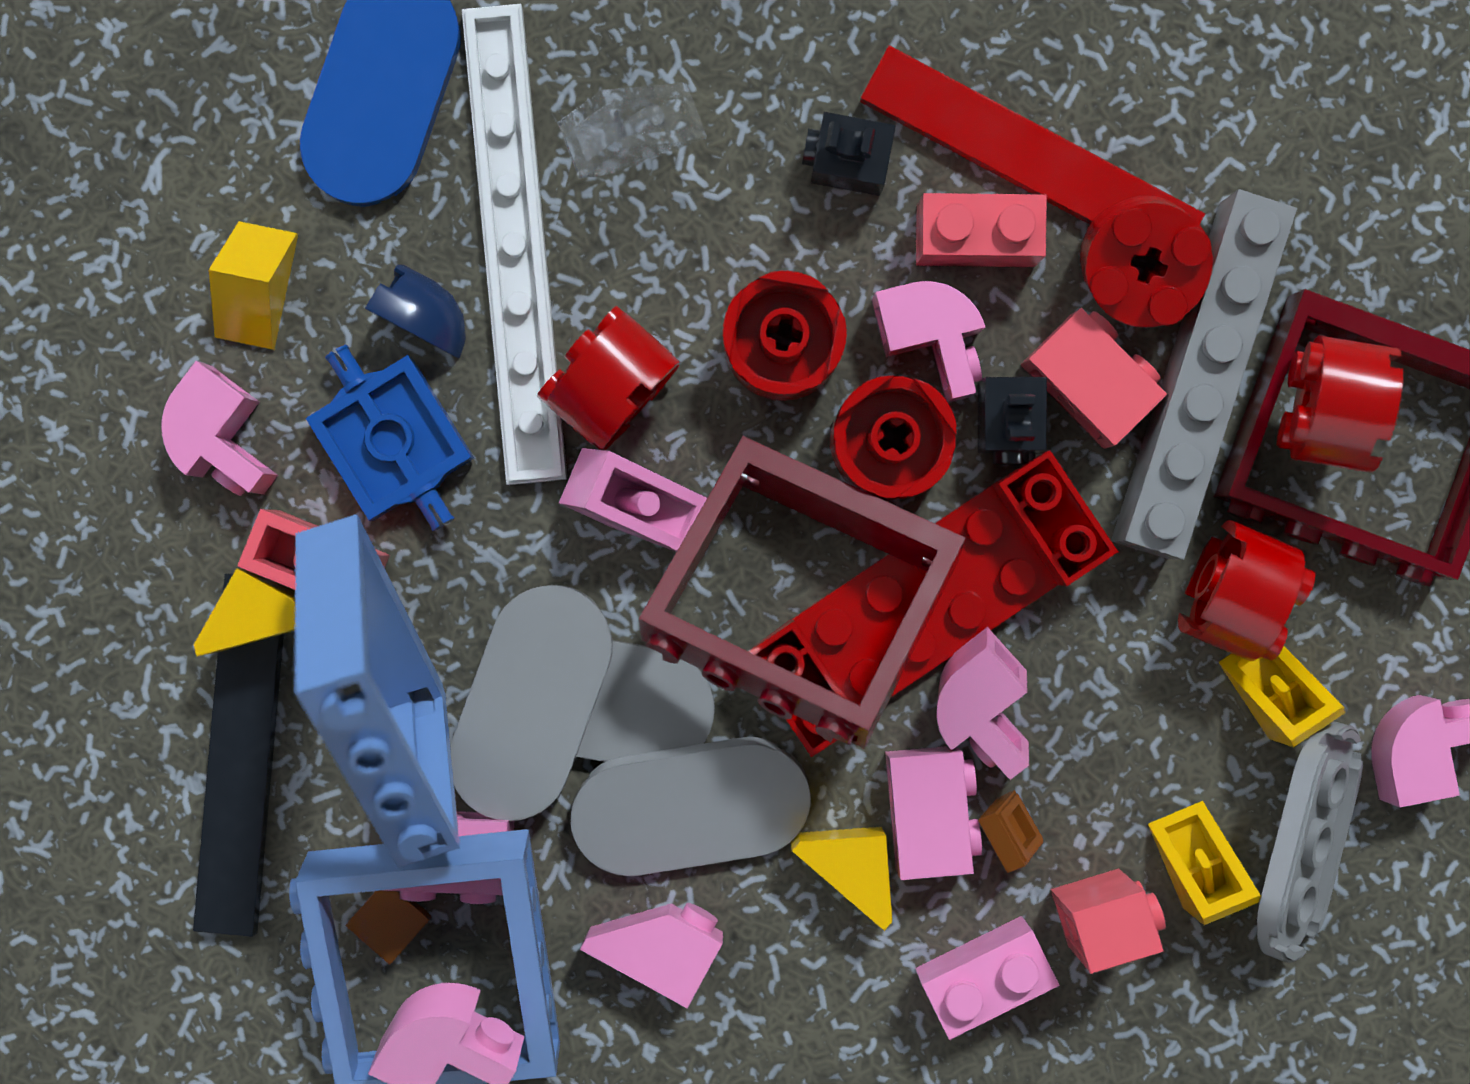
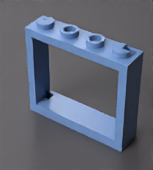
M358 514L296 533L295 694L397 867L459 849L446 696L442 681ZM354 683L360 685L362 691L345 696L341 690L342 687Z
M529 829L459 836V849L401 867H397L384 844L309 851L297 878L291 879L289 897L293 913L301 914L304 932L302 933L300 943L301 960L305 969L312 968L315 985L311 994L312 1015L315 1022H323L325 1038L322 1044V1064L326 1074H333L335 1084L387 1083L368 1074L377 1051L358 1053V1044L329 896L497 878L501 879L525 1032L517 1069L511 1081L556 1077L560 1049L559 1029ZM448 1063L436 1084L487 1083Z

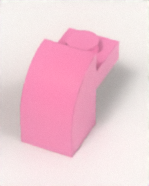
M931 281L914 282L875 292L872 303L886 357L932 346L946 401L949 403L974 395L976 393L974 382L982 380L981 367L974 346L965 348L963 338L979 334L985 328V324L980 312L972 301L959 290L949 285Z
M195 361L169 396L163 411L162 437L170 459L187 476L203 477L213 465L216 469L212 472L211 476L222 486L239 496H242L245 490L249 493L265 494L278 477L275 472L231 440L259 404V401L213 366Z
M988 627L958 649L946 663L939 683L937 723L944 741L951 750L971 736V747L980 760L990 768L997 765L1011 780L1029 766V741L1002 711L1027 693V670Z
M1416 695L1396 704L1385 714L1375 731L1371 748L1372 765L1380 800L1401 808L1460 796L1450 747L1470 744V699L1451 701L1441 705L1440 699Z
M459 983L435 984L418 990L400 1006L381 1039L368 1074L387 1084H436L448 1063L489 1084H509L517 1069L524 1036L513 1031L508 1024L500 1019L486 1018L474 1012L481 990Z

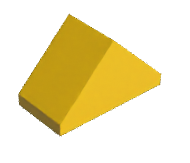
M240 221L237 223L209 268L215 338L275 350L298 238L297 233Z
M236 568L194 643L196 656L224 651L295 631V590L243 568Z
M1285 646L1273 661L1262 657L1255 661H1248L1234 654H1230L1219 661L1227 677L1270 740L1295 747L1345 714L1344 706Z
M1203 801L1148 823L1183 909L1203 925L1209 924L1260 902V893Z
M882 827L800 832L790 842L792 852L884 931L892 923L887 841Z

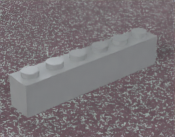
M1240 189L1220 202L1209 235L1213 255L1211 279L1200 301L1182 319L1161 384V388L1167 395L1153 408L1111 541L1165 559L1184 560L1297 211L1296 207Z

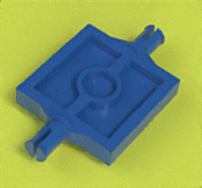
M348 345L336 348L335 350L338 354L330 352L326 355L325 359L330 363L344 387L340 389L331 403L305 419L367 519L375 521L399 505L416 502L431 526L432 532L442 528L443 524L450 523L455 518L449 512L436 488L441 485L447 475L475 458L414 359L406 355L382 371L364 374L350 352Z

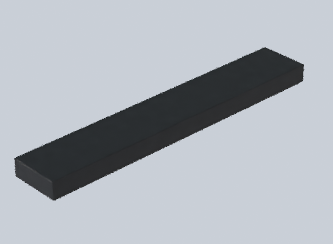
M228 573L224 575L223 591L233 574ZM284 634L220 651L217 654L193 932L250 937L258 933Z

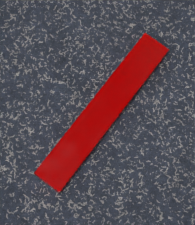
M888 45L860 98L862 104L1027 192L1047 195L1048 203L1089 225L1096 216L1107 208L1139 195L1156 196L1171 201L1192 216L1199 224L1205 216L1204 212ZM1150 247L1146 255L1158 261L1152 253V247Z

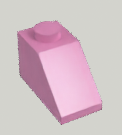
M582 448L559 504L609 527L677 552L707 498L611 451Z
M686 903L682 910L673 904H667L590 927L580 950L688 1008L723 944V932L715 928L718 922L717 918L703 908Z

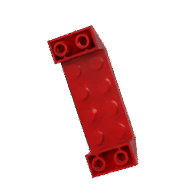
M1050 450L996 481L935 522V524L965 537V542L959 562L891 697L952 657L958 649L986 627L990 630L994 629L1056 586L1070 585L1118 553V550ZM887 554L784 623L748 650V652L860 705L927 571ZM794 714L791 719H786L811 758L837 741L835 738H833L832 742L824 739L815 731L816 725Z

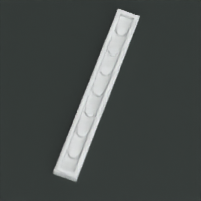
M521 4L462 9L506 484L515 485L567 480L562 418L537 397L543 385L557 372L523 7Z

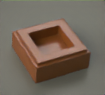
M1015 790L994 800L978 819L1007 873L1025 867L1043 843V837Z
M379 890L371 895L345 926L390 965L432 918V915L416 901L400 899V891Z

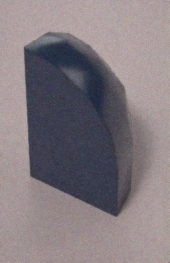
M403 264L397 265L394 269L395 278L390 287L380 283L365 309L459 359L465 344L466 334L464 316L453 295L434 280Z

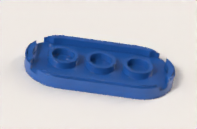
M450 0L346 1L300 135V152L307 173L321 190L335 200L359 207L381 203L380 201L388 200L393 195L399 194L414 179L460 49L461 30L455 9Z

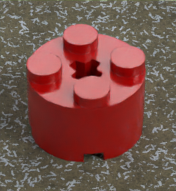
M1139 195L1116 203L1096 216L1084 235L1080 251V263L1087 287L1095 301L1108 315L1131 326L1157 327L1177 323L1200 301L1211 279L1213 255L1209 237L1192 216L1178 205L1164 198ZM1152 247V253L1156 256L1158 262L1154 268L1146 267L1142 274H1139V270L1131 260L1135 254L1145 256L1149 248Z
M796 271L770 272L749 283L732 299L723 323L724 352L733 375L744 387L756 395L778 401L799 399L817 391L833 374L843 355L847 337L846 320L835 298L820 281ZM780 324L792 326L791 335L795 338H800V343H790L787 351L775 349L776 341L766 336L767 333H777Z
M615 306L599 323L594 333L588 329L575 341L565 355V358L570 362L566 373L561 369L555 372L540 389L537 397L591 445L596 446L599 450H607L631 426L629 423L646 404L652 401L665 387L679 368V363L681 362L631 316L618 306Z
M1317 336L1313 342H1308L1305 352L1296 351L1292 358L1288 375V387L1297 389L1293 411H1285L1282 415L1278 429L1277 447L1290 450L1293 460L1373 473L1377 470L1383 457L1371 456L1377 439L1391 440L1400 406L1403 369L1390 367V362L1402 356L1400 349Z
M880 376L865 382L855 389L838 410L830 432L832 458L837 470L849 485L882 500H899L911 497L934 486L949 469L956 447V420L946 399L930 384L905 376ZM885 424L890 430L900 426L904 430L906 436L900 441L901 447L904 450L902 454H899L894 448L884 451L880 447L878 442L884 436L880 428L881 425Z
M1228 520L1221 526L1229 533L1222 541L1211 537L1201 553L1184 593L1195 598L1190 617L1179 613L1178 628L1184 634L1245 660L1255 661L1262 657L1273 661L1278 657L1285 645L1288 629L1284 625L1290 616L1294 604L1300 606L1307 600L1313 589L1316 574L1314 571L1305 568V557L1302 550L1235 521Z

